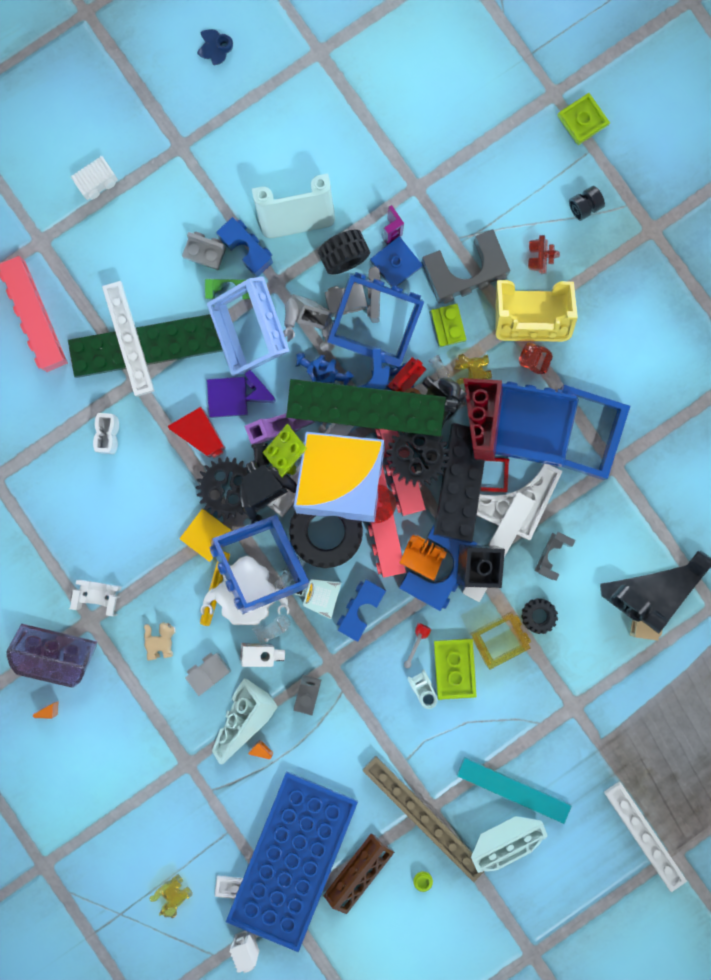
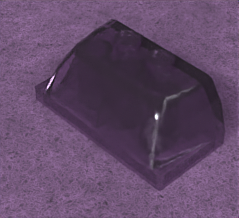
M21 623L6 651V657L9 666L17 675L74 688L81 682L97 647V641Z

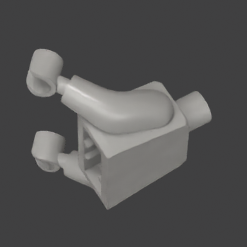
M295 294L291 295L285 304L284 326L286 329L283 331L284 337L287 336V342L295 337V332L292 328L295 322L321 329L325 341L320 344V349L327 352L333 350L335 345L327 342L332 327V312L311 299Z

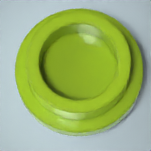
M421 871L414 876L413 883L418 891L426 892L431 889L433 879L428 872Z

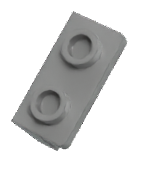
M188 232V241L182 257L219 270L226 251L224 244H222L223 242L216 238L207 239L205 235L199 232H194V234Z

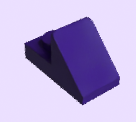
M251 370L244 374L247 378L245 382L252 390L256 388L255 391L246 397L247 402H276L275 397Z

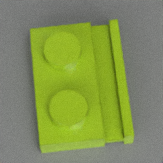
M458 303L430 311L439 348L467 340Z

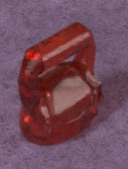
M528 342L520 354L519 364L524 368H529L536 374H545L548 372L553 355L548 348ZM544 352L546 353V356L542 363L541 369L539 370L537 369V365L540 356L542 355L541 353Z

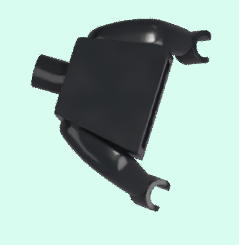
M428 376L422 382L428 390L426 395L446 397L443 428L444 423L456 415L467 393L461 389L458 383L450 378L443 376L435 381L431 376Z
M256 461L246 464L249 474L242 478L240 501L244 512L251 519V524L255 523L254 521L263 520L256 510L258 511L281 497L288 490L296 495L297 483L287 474L281 477L278 469L274 466L267 467L262 465L259 467Z

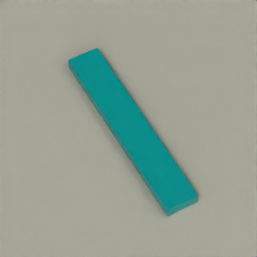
M465 757L457 773V777L565 824L572 807L571 804Z

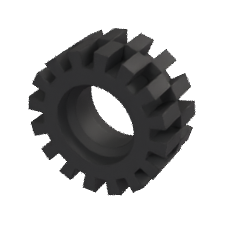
M535 598L526 603L524 609L522 608V623L533 633L546 634L557 625L555 623L558 621V612L555 610L556 607L547 600ZM536 609H543L546 612L547 617L543 623L538 624L534 622L532 614Z

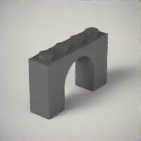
M493 229L475 236L473 242L480 256L482 269L473 278L460 279L451 274L440 250L422 257L421 263L438 303H449L458 295L464 297L472 293L471 290L479 288L481 290L488 287L489 283L493 281L497 282V280L507 279L511 270Z

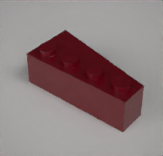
M463 378L465 392L467 393L466 401L475 459L495 460L503 394L502 380Z

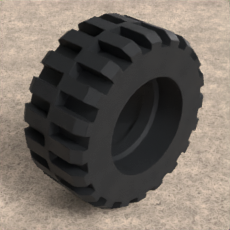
M294 511L295 513L290 520V542L296 554L306 563L321 568L337 567L350 560L359 549L363 536L362 521L337 516L344 525L343 540L335 548L325 550L316 547L309 539L308 527L316 515L299 514Z

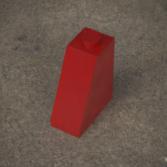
M202 407L168 425L169 430L209 458L212 456L216 458L224 453L222 450L226 449Z

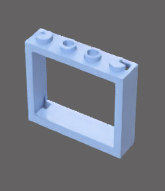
M264 276L249 278L207 303L232 376L246 373L290 352ZM247 292L249 293L269 351L268 354L248 364L246 363L226 306Z

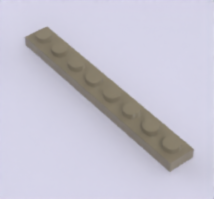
M377 756L362 769L473 882L483 874V872L478 873L471 858L473 852Z

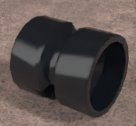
M591 186L584 190L582 194H577L570 198L569 206L576 219L582 221L589 217L591 212L596 213L604 208L605 200L600 190L596 186Z

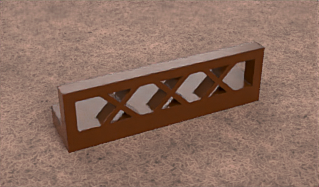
M372 833L369 835L323 896L332 909L347 914L395 853L392 848L382 844L376 835ZM385 851L386 853L381 858H379L382 852ZM373 868L370 873L366 874L369 869ZM348 900V902L344 906H342L344 901Z

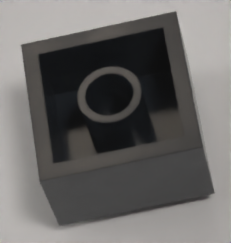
M460 544L457 583L464 587L502 588L505 549L490 545Z

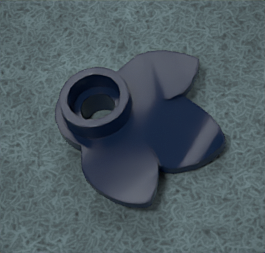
M214 29L202 31L201 36L206 43L201 46L197 54L204 59H211L213 65L223 63L227 53L233 49L232 38L226 34H220Z

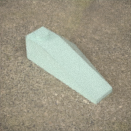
M245 678L232 697L234 701L231 711H227L225 715L227 718L224 728L220 729L212 749L219 764H224L269 721L278 707L270 694Z

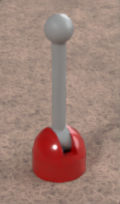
M421 623L417 624L415 628L417 640L408 660L404 662L405 668L411 667L412 658L421 639H426L431 633L432 629Z

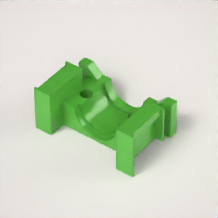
M205 279V299H215V294L223 290V286L228 282H232L237 286L246 280ZM247 292L242 295V299H250L249 293Z

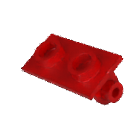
M412 357L387 386L393 391L404 392L411 388L427 369L419 359L416 360Z

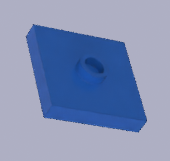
M400 236L370 258V262L380 270V274L390 287L392 285L399 286L423 267L422 263Z

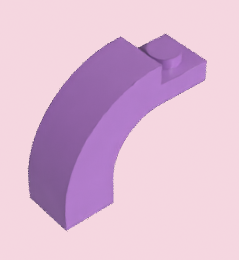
M285 413L273 418L259 419L244 427L250 443L259 444L274 440L286 424L294 432H297L301 428L315 423V421L286 418Z

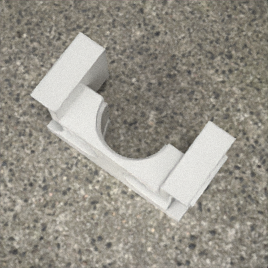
M76 580V584L81 586L80 590H72L73 595L69 609L79 610L82 608V603H91L107 607V616L118 615L114 614L116 599L120 598V596L115 595L116 591H121V586Z

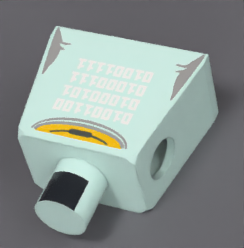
M310 579L306 589L294 593L295 595L305 597L304 607L331 619L341 582Z

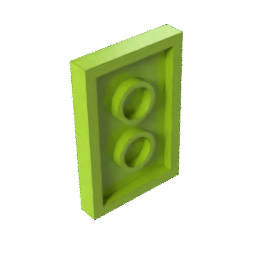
M473 639L434 641L437 699L477 698Z

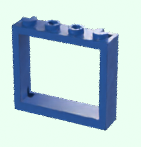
M355 272V275L350 274L327 342L373 358V347L336 334L354 282L415 304L396 355L385 352L386 363L400 368L424 305L423 299H420L421 295L410 292V294L403 293L402 288L394 285L389 288L384 286L385 282L378 279L373 281L367 280L366 275Z
M563 385L557 390L558 393L570 391L579 398L617 409L599 470L566 459L564 463V468L606 480L609 477L631 406Z
M277 515L212 538L210 552L213 557L217 558L219 572L221 575L224 574L227 580L225 581L226 587L229 592L233 593L235 607L237 610H241L242 615L302 591L310 583ZM270 530L296 584L246 603L221 548Z

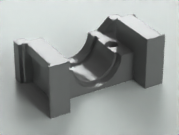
M557 532V535L552 533L534 571L557 581L559 574L551 570L553 565L548 560V553L554 548H562L563 544L573 547L576 540L560 532Z

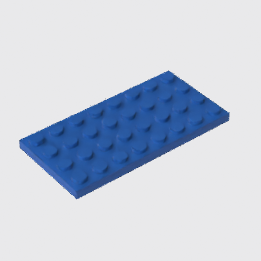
M286 771L226 923L299 952L358 800Z

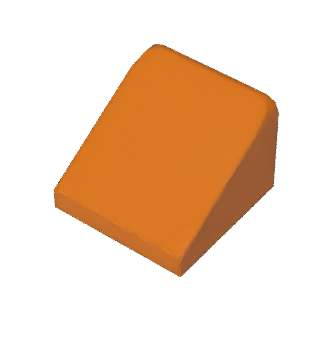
M59 701L34 713L33 717L45 719L56 717L58 715Z
M261 740L248 753L249 755L269 760L273 756V752Z

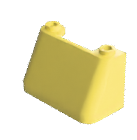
M497 280L495 328L497 339L503 341L563 342L572 337L578 318L574 282L560 281L553 286L552 291H515V284L513 282Z

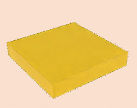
M202 508L179 539L211 562L214 558L210 552L212 538L232 530Z

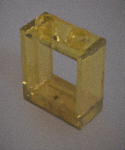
M511 612L469 633L489 670L531 649L529 645L531 640L526 632H522L520 628L522 623L517 615L514 616ZM509 620L521 645L492 659L480 635Z

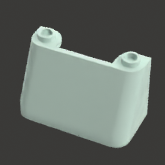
M328 173L315 176L312 179V192L274 200L269 188H252L263 235L267 238H277L332 226L335 221V212Z

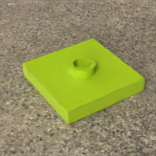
M587 93L557 114L577 145L585 142L610 124L590 93Z

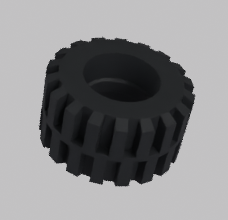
M356 229L344 231L331 237L318 249V255L327 273L330 275L344 273L364 262L371 253L361 231Z

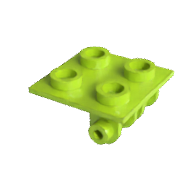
M286 424L263 453L270 463L278 469L279 475L283 477L286 473L294 475L297 472V467L294 463L305 452L307 447L291 427Z

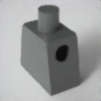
M303 675L293 711L313 715L321 679Z

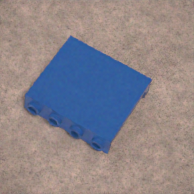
M507 381L506 384L502 383L503 394L495 454L564 467L579 402L578 397L570 391L558 393L552 388L540 390L536 389V386L528 384L522 387L511 381Z

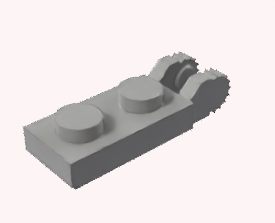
M371 267L368 271L369 280L378 279L381 281L380 270L377 267ZM368 287V298H371V305L367 307V316L371 317L372 323H379L380 291Z

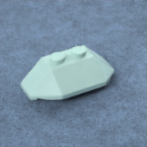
M515 816L482 833L471 856L477 872L496 871L528 855L547 837L545 827L540 820Z

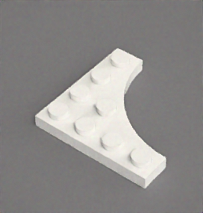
M543 464L535 478L515 492L499 496L480 494L476 516L499 526L516 493L519 492L535 501L517 534L530 541L563 471L551 465Z

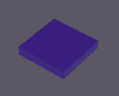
M245 377L207 379L210 418L248 415Z

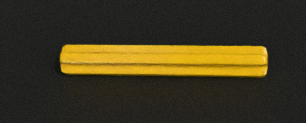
M223 551L228 562L230 554ZM217 564L209 591L223 582V575L220 574ZM213 600L210 603V605L213 607V610H215L216 600ZM209 607L204 609V615L202 614L200 619L201 625L210 626L214 611L210 615Z

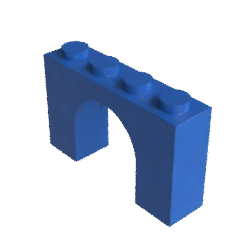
M434 523L426 538L444 547L450 553L453 560L450 575L441 582L431 583L408 571L399 589L441 611L442 608L446 609L450 602L448 597L451 591L455 592L459 585L457 583L459 545H477L478 543L475 541L466 543L433 535Z

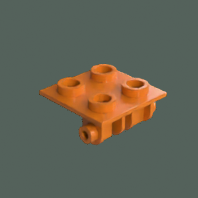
M412 535L399 563L434 581L447 552L444 551V548L437 545L433 548V542L429 546V540L425 542V539L419 537V535Z

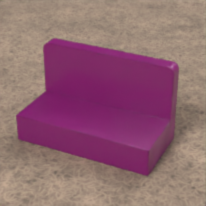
M392 205L388 207L387 215L390 224L384 227L383 240L386 245L390 244L397 237H401L404 229V222Z

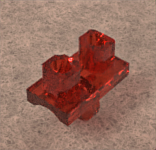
M539 235V239L529 241L530 253L538 252V258H529L528 268L533 271H539L541 274H547V258L548 264H554V258L560 257V252L555 250L554 244H550L548 250V240L545 239V235Z

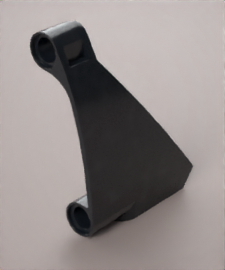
M697 551L687 565L640 577L601 583V596L632 620L642 621L659 634L698 582L711 568V557L702 551Z

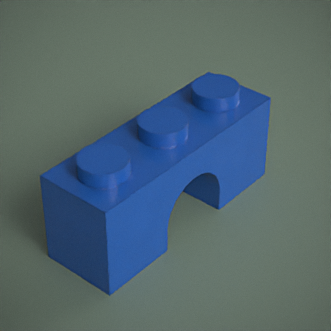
M232 217L216 232L217 236L230 251L239 245L247 246L249 252L242 259L243 264L255 277H259L273 264L271 258L273 255L266 247L262 248L258 244L260 241L253 233L250 235L246 231L247 227L241 220L236 221Z
M367 579L364 582H359L355 590L358 594L355 599L351 598L346 606L349 609L345 616L341 615L336 624L339 626V632L357 642L367 627V623L358 617L359 607L364 604H371L377 608L386 592L385 589Z

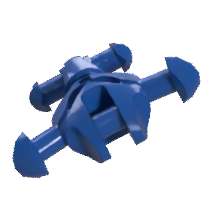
M304 353L296 354L297 363L295 367L302 365L307 368L306 372H308L313 382L331 384L337 380L344 382V385H348L349 381L354 377L350 371L345 374L338 373L336 359L328 362L325 360L326 356L321 355L318 359L310 362L305 359Z

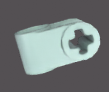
M422 670V673L412 678L408 677L407 679L421 705L426 709L434 708L437 704V696L425 670ZM426 694H431L434 697L431 704L423 702V697Z

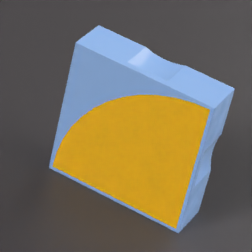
M306 432L304 445L307 449L302 454L294 502L296 513L316 516H339L350 520L375 522L378 482L382 472L385 450L384 440Z

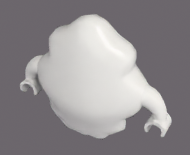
M240 557L230 566L246 603L280 590L269 582V570L260 565L253 557ZM223 574V582L216 588L208 591L201 607L203 615L205 607L210 608V615H212L214 610L210 603L216 600L222 607V616L233 625H258L261 620L268 617L269 607L274 602L242 615L241 610H237L233 600L235 597L232 592L228 591L225 583L227 580ZM285 597L278 600L281 603L278 607L279 615L281 614L280 610L282 607L287 608V615L290 613L288 599Z

